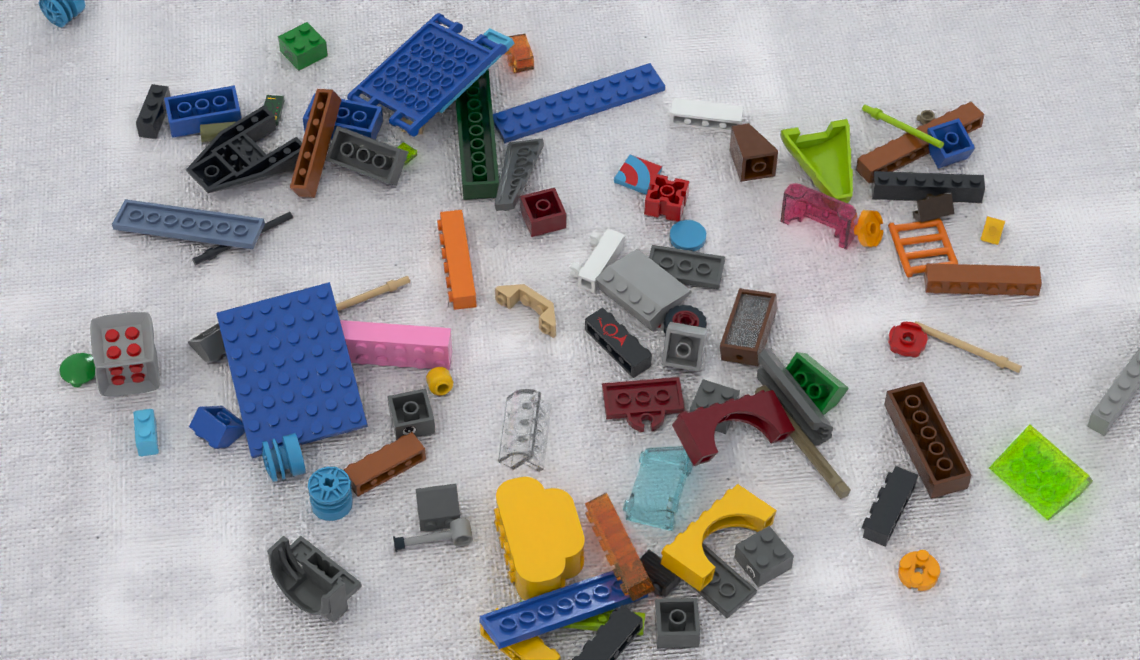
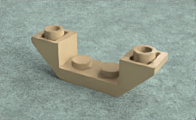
M525 284L497 286L495 288V300L498 304L511 309L518 301H521L523 305L529 306L540 315L539 329L552 338L556 336L553 302Z

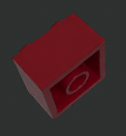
M555 187L520 196V212L531 237L566 229L567 214Z

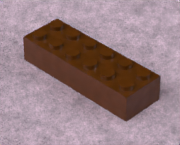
M924 382L887 391L884 406L930 498L968 489L972 475Z

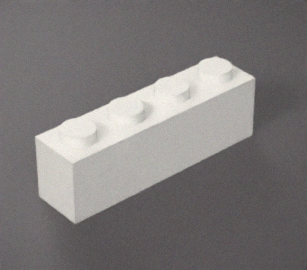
M673 98L670 125L731 133V126L742 124L744 106Z

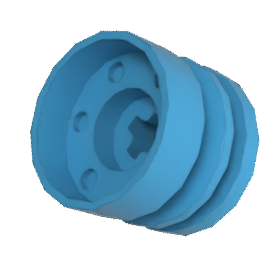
M39 0V6L44 16L58 27L65 26L73 17L80 14L86 6L84 0Z
M296 433L283 436V446H278L275 438L272 439V449L269 448L267 441L262 442V457L266 472L269 474L272 482L278 481L276 472L279 471L282 480L286 479L285 470L287 469L290 470L293 477L306 474Z
M324 467L311 475L308 480V493L313 513L325 521H335L345 517L353 505L351 482L348 474L337 467Z

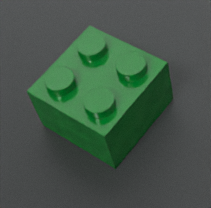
M308 22L278 36L280 52L298 71L328 56L326 41Z

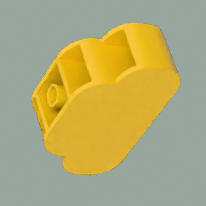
M518 477L503 482L496 492V508H494L496 520H494L496 532L499 531L500 533L499 542L501 549L504 548L505 564L506 566L509 565L510 582L515 583L517 593L523 600L565 587V579L575 577L584 567L585 537L572 497L562 489H544L538 480L531 477Z

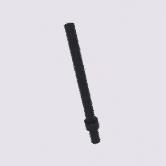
M287 212L265 223L261 233L292 219V213ZM225 245L215 248L211 247L205 250V253L193 258L192 261L195 265L206 260L210 261L216 258V255L233 247Z

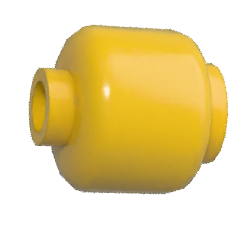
M435 367L426 375V382L434 395H445L452 390L454 382L449 370L446 368Z

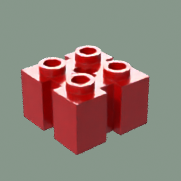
M654 174L650 190L648 189L645 198L644 215L659 217L661 214L666 215L667 220L679 222L689 196L690 181L678 178L671 181L668 180V176Z

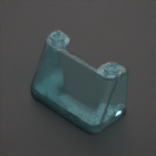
M683 446L646 448L645 452L641 451L639 458L641 465L630 498L625 500L623 511L626 512V520L673 531L680 498L686 479L691 474L693 464Z

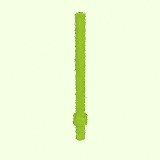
M866 104L862 107V111L870 114L876 120H883L938 148H942L944 142L883 113L878 108H872Z

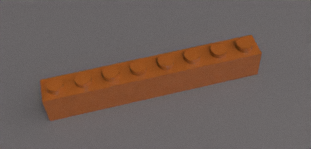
M969 102L916 129L928 134V128L959 118L968 134L982 127L985 114L972 102ZM905 133L901 137L891 140L867 154L861 155L857 160L856 171L870 184L873 180L874 171L894 172L929 154V143L909 133Z

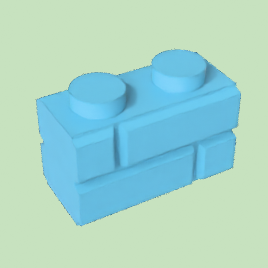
M154 410L134 411L135 441L138 455L142 457L158 454L157 424Z

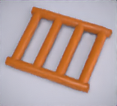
M941 218L925 222L888 224L907 277H912L913 274L924 273L926 265L911 267L908 261L911 259L947 254L949 262L935 264H958ZM937 227L939 232L938 234L900 239L898 234L900 231ZM941 240L944 245L943 248L905 253L903 247L905 245Z

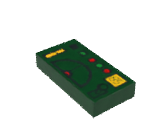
M266 95L264 106L275 115L276 126H279L285 101L284 96Z

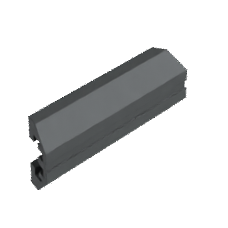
M770 348L764 349L759 354V363L763 367L758 369L757 379L762 385H766L769 390H774L782 406L815 446L831 439L833 426Z

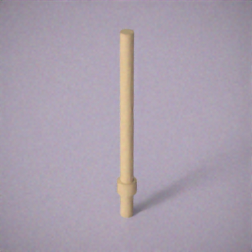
M408 276L395 281L392 279L383 286L336 304L337 310L341 311L388 291L393 292L398 287L410 283V279Z
M914 322L922 327L924 333L994 362L998 367L1003 369L1006 367L1017 373H1020L1022 369L1021 365L1009 361L1007 357L1002 355L999 357L922 323Z

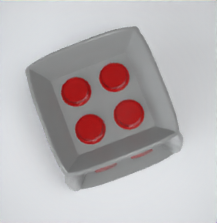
M127 312L104 315L92 319L90 324L91 346L96 367L95 376L100 394L102 396L116 397L146 393L158 389L160 386L159 367L154 344V328L150 314L147 312Z

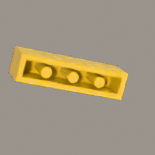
M480 624L481 636L497 647ZM538 636L499 649L512 660H561L560 654L555 649L547 647Z

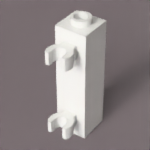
M607 229L603 236L598 232H592L590 235L592 239L590 245L596 248L584 267L576 262H573L570 266L572 270L570 276L578 277V287L593 293L597 291L599 287L595 278L608 265L616 261L624 248L625 235L618 231Z

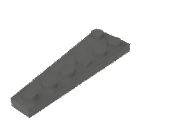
M543 138L508 142L495 201L496 211H509L515 208L544 147Z

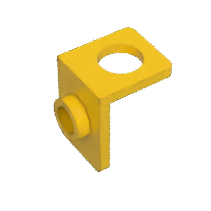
M987 216L981 240L998 245L1005 221Z

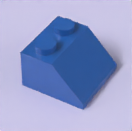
M959 118L928 128L927 130L928 135L944 142L942 148L929 143L930 155L938 169L968 159L975 150V146Z
M224 406L198 407L189 425V428L195 431L196 436L204 438L215 449L229 447L245 433L243 421Z

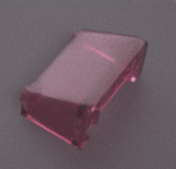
M798 183L790 184L783 195L780 222L789 225L792 220L798 219V222H802L804 217L829 226L836 229L834 237L839 238V247L847 250L856 236L854 234V226L858 223L859 219L856 209L850 204Z

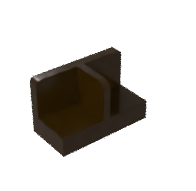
M948 192L937 196L927 194L926 199L917 201L918 210L912 211L913 219L919 222L955 214L952 193Z

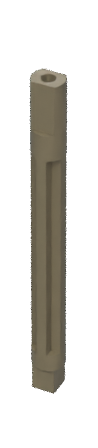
M763 385L756 389L755 394L761 390L765 392L770 390L766 385ZM785 410L795 429L790 437L827 481L840 499L849 496L851 489Z

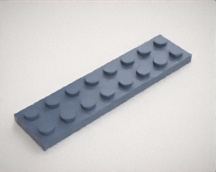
M128 199L124 200L112 223L113 230L246 249H254L265 225L263 218Z

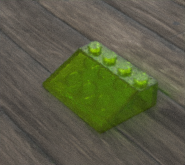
M1030 424L989 467L993 473L1048 521L1078 498L1093 482L1083 469Z

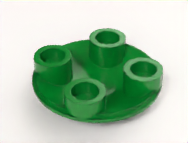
M76 353L68 356L60 365L59 372L62 379L73 387H80L82 384L96 377L93 356L87 353Z

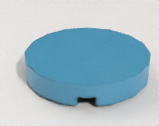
M679 221L670 229V242L676 249L697 251L706 242V230L696 221Z

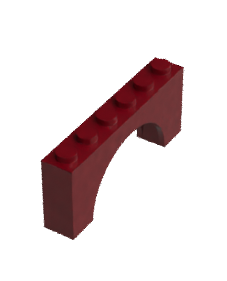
M761 390L752 396L747 394L737 400L732 398L725 403H714L708 408L699 407L689 413L684 411L677 416L676 421L672 424L693 466L710 462L718 453L714 435L716 426L720 423L727 421L747 423L761 431L771 444L786 440L795 431L774 390L766 392Z

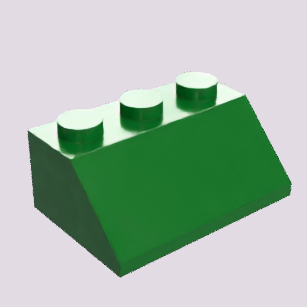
M796 352L786 367L823 415L835 407L849 389L807 353Z

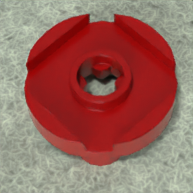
M908 321L901 322L896 327L894 325L888 337L890 350L893 353L913 358L918 357L925 350L928 340L927 334L922 331L920 325ZM906 337H910L911 341H906L904 339H906Z

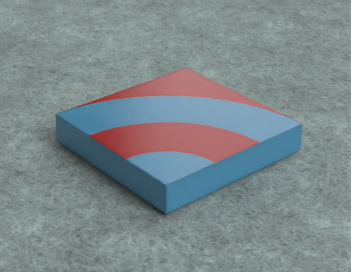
M630 154L614 177V183L647 195L653 175H660L662 166Z

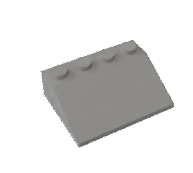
M638 249L608 265L595 278L599 289L652 332L665 320L666 314L671 308L679 306L692 293L690 289Z

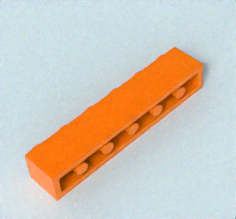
M462 210L440 212V220H437L438 231H442V234H439L440 245H444V248H441L442 259H446V262H444V272L449 275V277H446L447 288H451V291H448L449 303L453 302L454 310L476 307V293Z

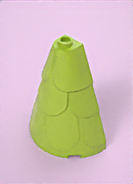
M848 120L831 121L826 131L799 136L800 130L798 127L781 130L780 137L785 147L805 173L813 180L816 188L834 207H846L853 196V169L851 168L850 125Z

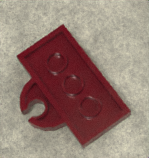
M680 377L602 383L606 420L626 418L628 424L639 432H644L643 420H650L652 422L650 429L653 432L662 426L665 415L680 414L685 411Z

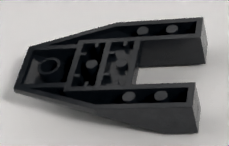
M262 106L220 131L190 164L186 172L207 193L240 187L295 170L302 142L295 137L269 154H266L256 142L277 129L275 115L265 106Z

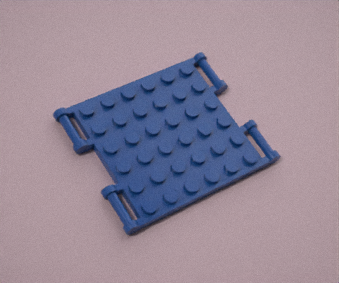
M437 13L348 94L347 99L375 106L381 104L394 111L395 113L389 118V123L392 126L400 127L407 131L410 136L415 137L423 125L490 65L491 62L499 55H504L507 47L501 43L497 44L489 40L483 34H480L471 41L457 34L463 30L461 23L453 22L445 18L444 15ZM439 24H443V25H445V26H447V27H449V28L447 29V28H445V27H443V26H441V25H439ZM363 94L366 97L370 98V100L366 101L360 98L359 96ZM404 117L413 123L409 125L401 119Z

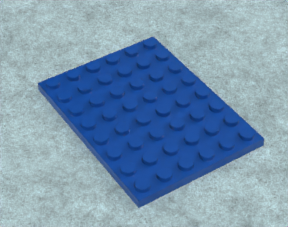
M330 282L216 313L252 459L262 456L263 441H267L269 448L272 449V439L275 438L278 446H283L282 437L296 433L299 445H304L368 427Z

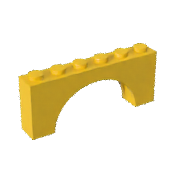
M737 484L734 488L728 489L720 500L717 499L708 511H703L696 522H691L687 530L679 533L670 545L667 544L661 552V565L698 591H701L713 580L716 568L704 554L702 548L703 541L713 532L727 527H744L759 532L773 524L777 510Z

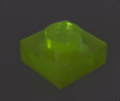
M404 142L397 147L408 151L404 165H407L417 156V150Z

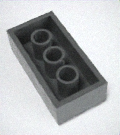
M337 126L325 161L397 186L408 151Z

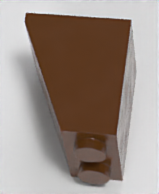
M749 123L731 126L729 151L740 182L776 176L778 150Z

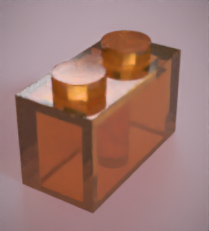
M526 34L508 36L515 43L505 53V55H508V66L512 67L514 73L534 70V56Z

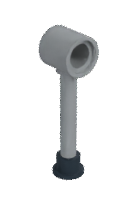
M466 518L453 520L448 531L409 538H395L393 536L395 552L405 549L406 546L452 538L453 544L458 547L467 546L473 541L470 521Z

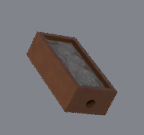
M739 288L720 343L721 361L759 366V354L765 349L778 309L775 293Z

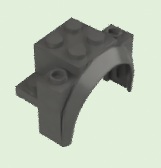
M282 536L267 550L270 570L278 587L294 605L309 614L325 616L334 623L348 610L347 600L362 587L359 580L302 536L291 545L289 539Z

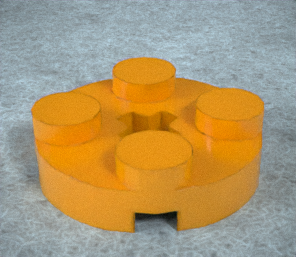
M863 210L858 223L854 226V234L858 236V240L863 247L877 246L882 240L883 230H880V224H883V219L878 211Z
M926 550L910 552L902 557L899 562L898 577L906 587L910 589L911 587L918 588L917 591H925L936 585L940 576V566L937 560L929 555ZM916 568H921L923 574H920V572L915 573L914 571Z

